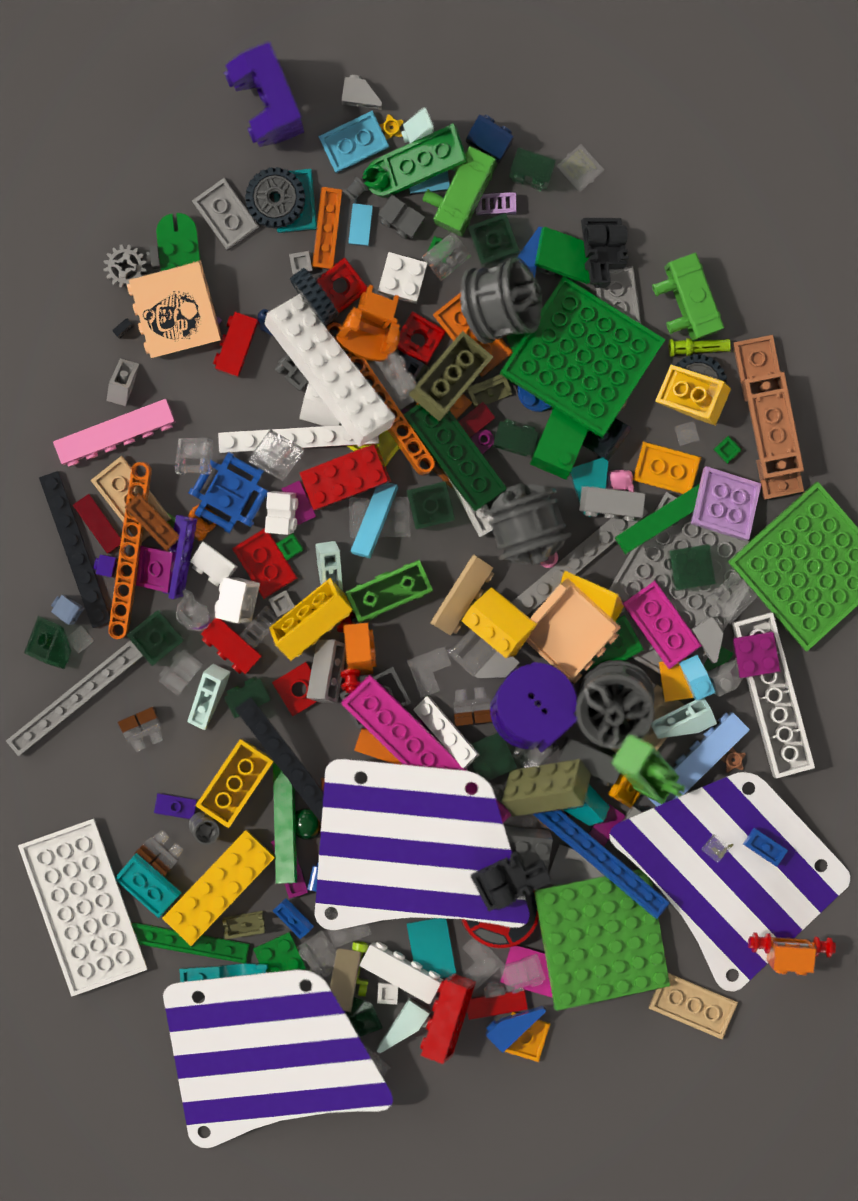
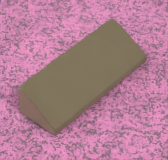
M338 948L330 990L342 1010L351 1012L362 952Z

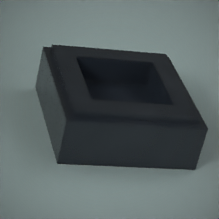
M126 318L112 332L118 338H121L134 325Z

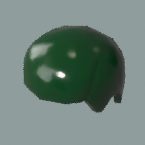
M301 809L295 812L296 836L305 840L317 837L321 832V822L312 810Z

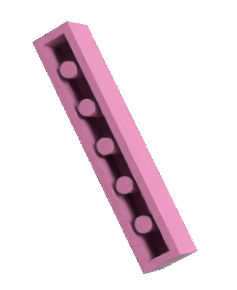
M163 399L53 441L61 464H67L68 467L78 464L79 459L86 457L89 460L97 457V453L105 450V453L117 449L116 445L121 443L124 446L134 443V438L140 436L143 438L154 435L153 431L161 429V431L168 430L173 427L172 424L176 423L168 400Z

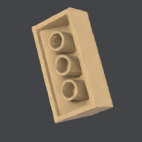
M473 555L430 623L450 636L452 633L457 634L462 626L460 620L463 615L465 616L470 609L472 601L474 599L478 600L484 590L481 587L484 582L489 583L494 573L491 572L493 567Z

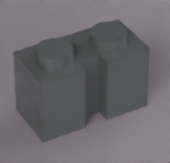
M393 195L390 196L378 214L381 224L387 228L392 226L398 230L396 233L404 239L408 237L412 240L425 221L423 215L408 207Z

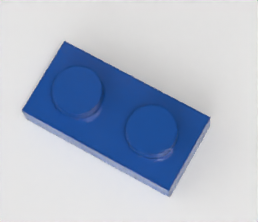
M753 828L743 843L744 846L776 867L788 851L755 828Z
M287 898L273 909V912L299 939L304 937L314 927Z

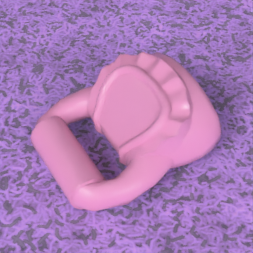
M630 470L608 471L606 489L634 492L632 472Z

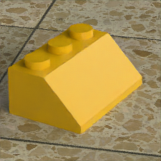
M564 571L561 583L568 578L613 621H617L624 607L618 594Z
M493 587L487 590L470 607L462 619L465 625L505 658L516 656L537 626V623Z

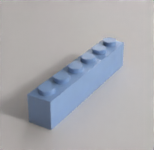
M725 712L718 719L720 723L715 728L710 727L703 734L705 737L700 742L698 740L695 741L689 748L691 751L686 756L682 754L675 761L677 765L673 769L679 775L677 783L685 786L684 793L679 791L683 795L750 730L733 712L729 714ZM670 793L664 803L678 797ZM648 798L656 807L662 805Z

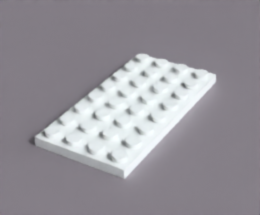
M95 818L18 845L71 996L148 969Z

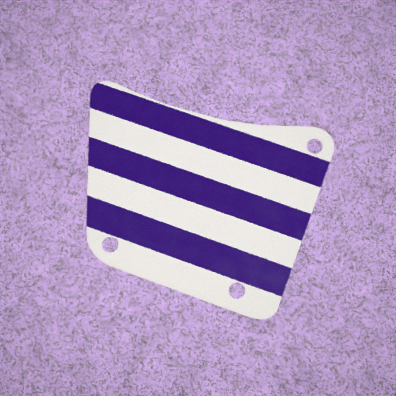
M357 760L332 761L325 769L315 903L317 922L328 930H339L381 920L409 917L466 919L506 927H521L525 925L529 920V910L525 897L517 898L512 904L502 909L496 908L488 911L470 877L472 873L506 857L511 862L510 856L512 852L490 784L478 774L468 771ZM362 771L367 774L368 779L365 784L360 785L355 782L354 776L357 772ZM469 782H475L478 785V792L474 795H469L465 791V785ZM328 907L337 909L338 916L336 919L329 920L326 918L325 910Z
M739 772L617 823L610 830V840L613 845L651 878L681 914L696 938L717 984L726 991L741 989L768 964L767 953H765L764 949H758L756 953H753L752 949L748 948L749 936H752L753 932H756L759 937H765L766 933H770L771 937L794 939L850 883L849 871L763 779L751 773ZM746 782H752L755 785V791L751 795H745L742 791V786ZM753 828L788 850L777 867L743 845ZM734 844L720 858L711 849L715 847L720 852L727 845ZM819 859H824L827 862L828 866L824 872H818L815 869V862ZM729 969H736L739 972V977L736 981L731 982L727 980L726 973Z
M293 970L171 984L164 991L163 999L188 1136L195 1145L201 1148L217 1146L250 1130L281 1120L330 1112H378L388 1109L393 1103L391 1091L332 991L320 976L312 972ZM304 979L311 981L312 990L303 992L299 987L300 981ZM195 991H201L205 995L203 1003L197 1004L192 1000V994ZM200 1126H207L210 1129L211 1134L208 1138H201L198 1135V1128Z

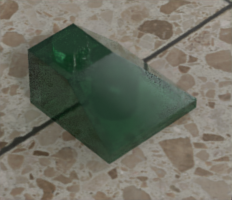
M38 616L24 653L46 664L65 669L72 650L64 627Z
M353 997L351 1012H343L358 1037L383 1029L372 1003Z

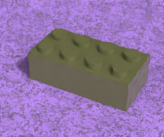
M462 331L413 388L409 396L440 421L493 356Z
M581 759L510 770L502 803L513 817L583 806L591 773Z

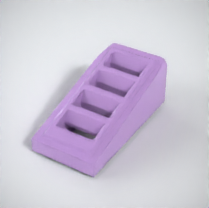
M516 192L483 194L476 208V215H515ZM482 199H486V210H482ZM490 199H494V209L490 210ZM498 199H502V209H498ZM506 199H510V208H506Z

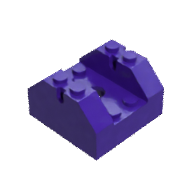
M270 42L247 50L226 64L227 71L224 74L229 86H234L236 92L259 88L257 92L265 105V111L249 121L251 127L247 129L253 143L257 142L259 147L281 143L305 133L301 116Z

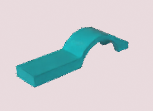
M241 963L223 966L180 968V983L265 974L268 964Z

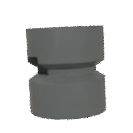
M198 812L189 821V830L200 844L209 845L218 839L219 827L207 813Z

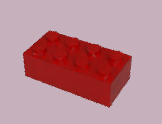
M371 444L299 472L313 510H319L391 482L377 444Z
M455 973L441 981L438 988L440 993L439 999L435 1000L432 1007L434 1015L432 1019H429L426 1026L428 1034L426 1038H423L420 1049H423L421 1056L444 1064L453 1057L476 981Z

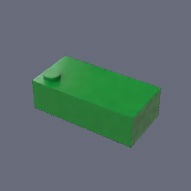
M553 408L530 465L567 480L588 429Z

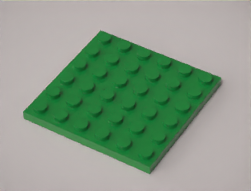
M563 276L541 310L538 329L533 333H526L501 370L500 375L603 438L665 339Z

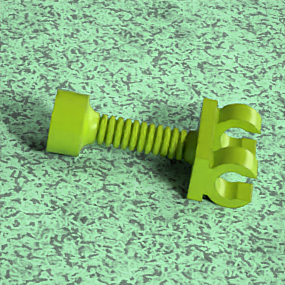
M353 941L352 950L362 952L361 963L363 953L367 952L369 944ZM358 970L356 984H360L358 995L365 997L368 979L359 978L360 971Z

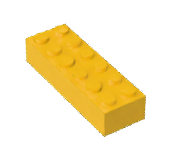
M245 830L162 919L192 946L269 865L275 856L248 830Z

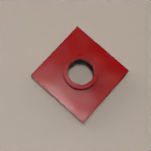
M345 257L316 279L317 283L334 304L338 313L342 312L357 300L363 292L367 291L366 284ZM338 278H343L347 283V288L342 293H338L333 289V282Z
M412 311L400 331L397 349L427 365L446 331ZM414 334H421L425 338V344L419 347V345L411 341V337Z
M307 662L272 682L292 717L317 702L307 698L311 669ZM296 682H302L306 686V693L301 697L295 696L292 693V686Z

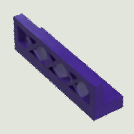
M180 514L176 515L174 530L179 534V540L170 547L171 552H176L170 592L166 593L169 594L168 598L170 599L184 597L197 524L196 518Z

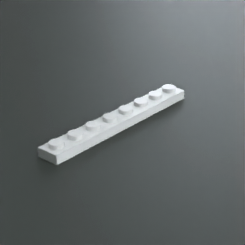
M342 425L218 433L219 453L357 445ZM379 435L363 445L379 444Z

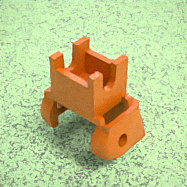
M369 285L367 291L363 292L360 297L358 308L354 307L346 316L335 338L336 342L351 354L371 361H386L399 344L400 325L397 324V319L394 318L399 296L395 295L393 300L373 293V286Z

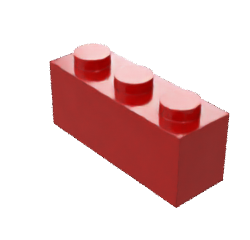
M234 312L233 316H229L226 325L229 327L227 335L223 334L220 346H222L221 352L216 354L213 362L216 365L215 369L217 371L237 378L240 377L258 325V319L238 312Z
M215 617L201 633L203 636L202 641L210 648L212 645L219 650L217 654L225 661L229 659L233 663L231 667L239 674L242 672L247 674L262 657L257 650L220 618Z

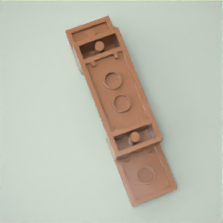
M773 335L734 342L733 348L744 402L748 401L759 460H756L763 498L765 500L804 492L800 473L804 469L785 374L780 372Z

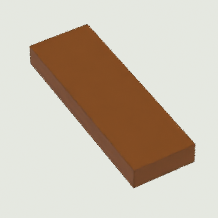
M140 493L125 506L166 551L179 540V534Z

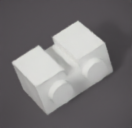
M267 492L266 509H268V514L265 522L266 533L286 535L294 533L297 527L295 510L298 508L296 493Z

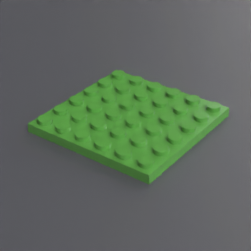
M815 482L728 561L732 568L805 651L814 646L858 606V527L819 482Z
M641 869L632 870L653 888L651 878ZM606 876L534 890L555 1010L670 986L659 918L655 919Z

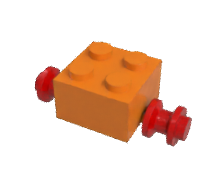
M351 611L347 618L341 619L340 624L337 625V631L345 634L348 669L341 672V677L345 678L342 690H345L346 693H351L361 684V682L357 681V677L373 674V667H377L373 629L369 630L368 623H352V619L356 617L354 611Z
M753 932L752 936H749L748 948H751L753 953H756L758 949H764L765 953H767V962L773 970H776V973L787 974L788 971H792L798 975H807L808 973H814L815 957H818L819 953H825L827 958H831L832 954H835L836 943L833 942L831 937H828L826 941H820L819 937L815 936L813 942L810 943L806 939L771 937L770 933H766L765 937H759L756 932Z

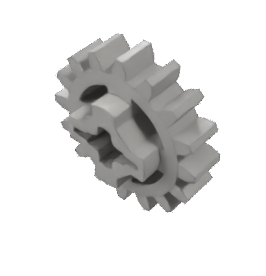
M120 245V250L118 251L112 248L114 253H107L106 255L110 259L103 262L108 265V267L103 269L104 272L110 273L107 275V279L113 278L112 284L115 286L119 282V287L122 289L124 284H130L128 276L136 273L132 278L141 277L142 273H147V270L143 268V266L147 265V262L141 260L144 258L143 253L138 255L139 249L135 248L132 251L131 245H128L127 249ZM123 254V257H121L118 260H115L116 257ZM132 255L137 259L138 265L133 264ZM127 262L132 268H126L124 271L120 266L125 265ZM112 268L119 271V278L114 275Z

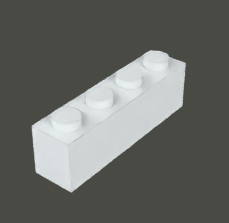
M377 941V943L373 942L370 944L359 966L422 1001L431 1004L438 992L441 981H443L438 973L432 970L429 972L424 970L420 963L406 960L402 953L397 951L393 953L387 949L388 946Z

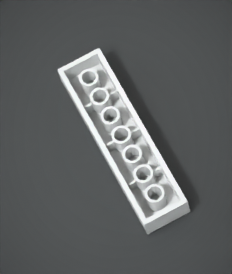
M300 294L267 313L264 323L358 447L391 428L395 416L316 314L311 311V308L301 298Z
M770 612L731 623L735 638L774 632L780 672L746 677L772 776L780 778L815 768L773 613Z

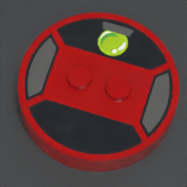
M525 890L529 920L521 927H506L461 919L462 924L473 939L485 946L509 948L518 945L531 935L539 921L535 892L532 891L528 895Z

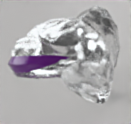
M184 589L183 598L177 606L176 619L188 630L202 631L210 624L208 608L206 605L196 602L190 590Z

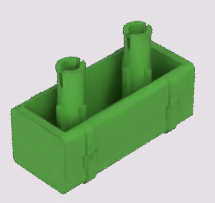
M470 146L465 153L467 162L451 169L456 174L445 196L442 197L427 189L422 200L438 208L434 216V222L437 226L460 237L463 236L466 228L469 226L470 220L497 167L495 158Z
M697 253L669 262L664 267L668 279L652 284L656 297L673 290L682 317L666 322L669 333L672 334L687 328L692 341H696L724 329L721 314L716 307Z
M420 560L403 565L404 567L390 573L388 571L375 577L376 579L359 584L357 587L346 591L359 623L368 619H374L377 615L414 599L418 600L424 597V595L433 592Z
M632 735L627 736L612 761L616 770L633 785L636 791L660 804L665 802L670 793L681 797L683 794L679 791L684 793L685 786L677 783L679 775L675 770L670 767L652 745Z

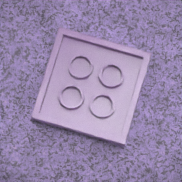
M707 466L704 467L691 524L748 541L750 539L761 483Z

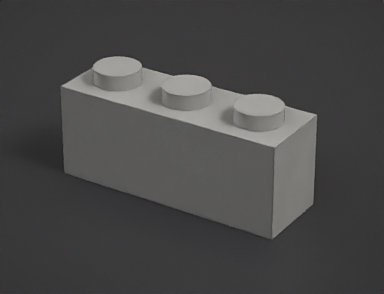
M582 487L579 511L586 512V516L597 517V514L601 513L605 514L604 518L617 519L618 515L624 516V520L636 521V518H643L645 494Z
M320 639L316 642L307 692L308 699L321 703H338L342 680L341 672L344 669L346 658L345 643L336 640Z

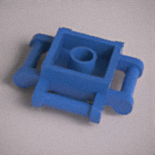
M231 452L227 453L222 465L207 458L205 461L206 465L193 489L190 488L188 492L202 500L194 515L206 518L224 528V531L229 534L237 520L252 527L254 524L253 519L267 497V492H269L257 485L264 470L252 467L234 457V454ZM229 464L254 476L252 481L227 469ZM214 468L218 472L206 494L203 495L200 491ZM253 492H258L259 494L257 495L247 516H242L241 514L243 513ZM209 504L232 518L228 522L205 508Z

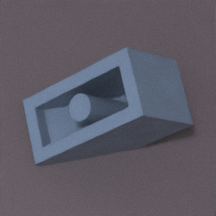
M61 595V597L57 596L53 601L51 612L68 625H73L85 607L66 595Z

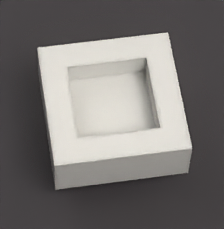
M379 982L377 1003L397 1004L398 987L392 983Z

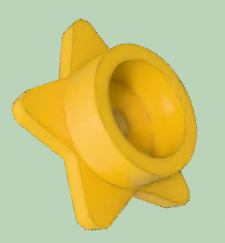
M388 114L386 121L379 124L381 130L385 132L386 140L392 136L402 137L400 127L403 124V120H395Z

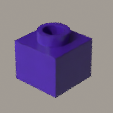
M100 554V557L96 558L94 563L96 574L114 578L118 558Z

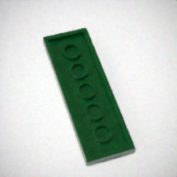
M420 404L404 414L412 429L474 513L507 489L450 410L447 411L440 421Z

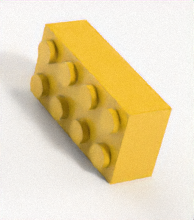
M329 578L270 626L269 630L275 645L291 661L295 657H299L308 646L315 644L324 633L331 631L341 619L347 618L352 611V607L345 593Z
M241 738L195 806L229 828L274 760Z

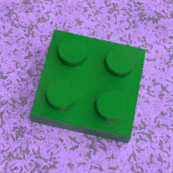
M290 931L253 948L259 963L268 964L266 973L306 969Z

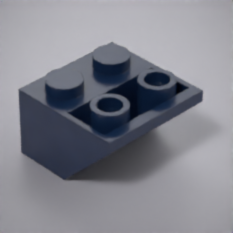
M479 114L466 137V142L479 151L495 158L500 163L513 142L514 136L511 134L512 131L503 125L501 127L494 123L495 120L490 116Z

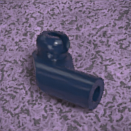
M263 309L258 313L257 317L259 328L272 335L264 324L269 311Z

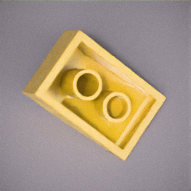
M670 365L656 402L716 426L731 388L723 381Z

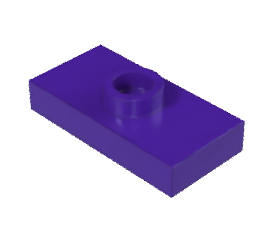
M157 793L154 813L191 819L195 814L197 799Z

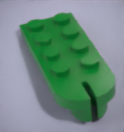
M456 125L446 126L373 160L363 173L362 178L366 181L364 184L375 195L386 198L466 163L467 158Z
M173 213L164 216L157 225L156 234L161 271L200 260L197 227L193 219L186 214L176 213L178 231L176 232L174 230Z

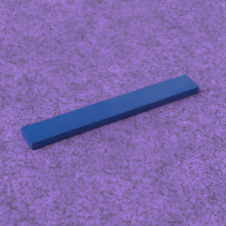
M560 809L533 813L537 819L655 919L670 904V902Z

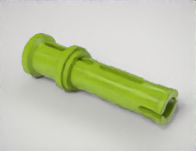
M690 338L680 341L669 339L670 357H674L676 354L690 356L693 353L730 352L731 347L730 339L692 341Z

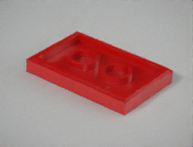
M265 528L232 548L251 580L260 583L258 591L263 599L297 579L296 574L271 534L265 532Z

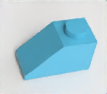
M698 655L679 662L694 700H699L715 693L710 678Z

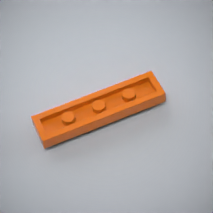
M321 188L312 267L330 269L334 264L342 195L341 189Z

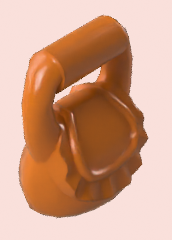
M198 504L192 508L188 517L197 519L194 538L202 541L217 524L213 522L207 524L203 519L194 515L200 505ZM206 506V508H205L206 510H208L209 512H211V513L217 515L215 512H213L211 509H209V508Z

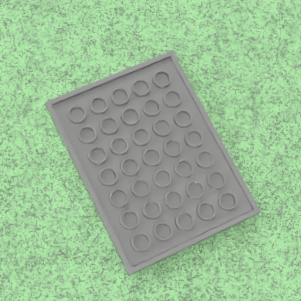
M665 492L655 511L675 500L676 497ZM693 513L632 550L608 590L618 594L622 603H624L653 581H656L689 629L712 616L714 619H719L724 627L721 629L723 632L749 589V586L728 561L750 541L740 540L692 525ZM623 607L619 617L625 614L644 649L632 656V658L660 674L659 662H662L661 658ZM702 647L685 657L690 658L698 655L703 665L708 658Z

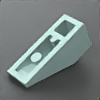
M426 108L421 109L403 124L404 131L401 134L405 143H412L433 133V125Z
M336 542L315 544L320 584L322 585L331 578L343 591L340 550Z
M212 664L203 672L187 721L188 723L206 730L226 688L230 671Z
M705 698L694 700L652 721L651 727L657 738L660 739L700 733L716 725L717 722Z
M409 998L378 1045L377 1052L382 1053L416 1033L421 1026L425 1028L430 1019V1011Z

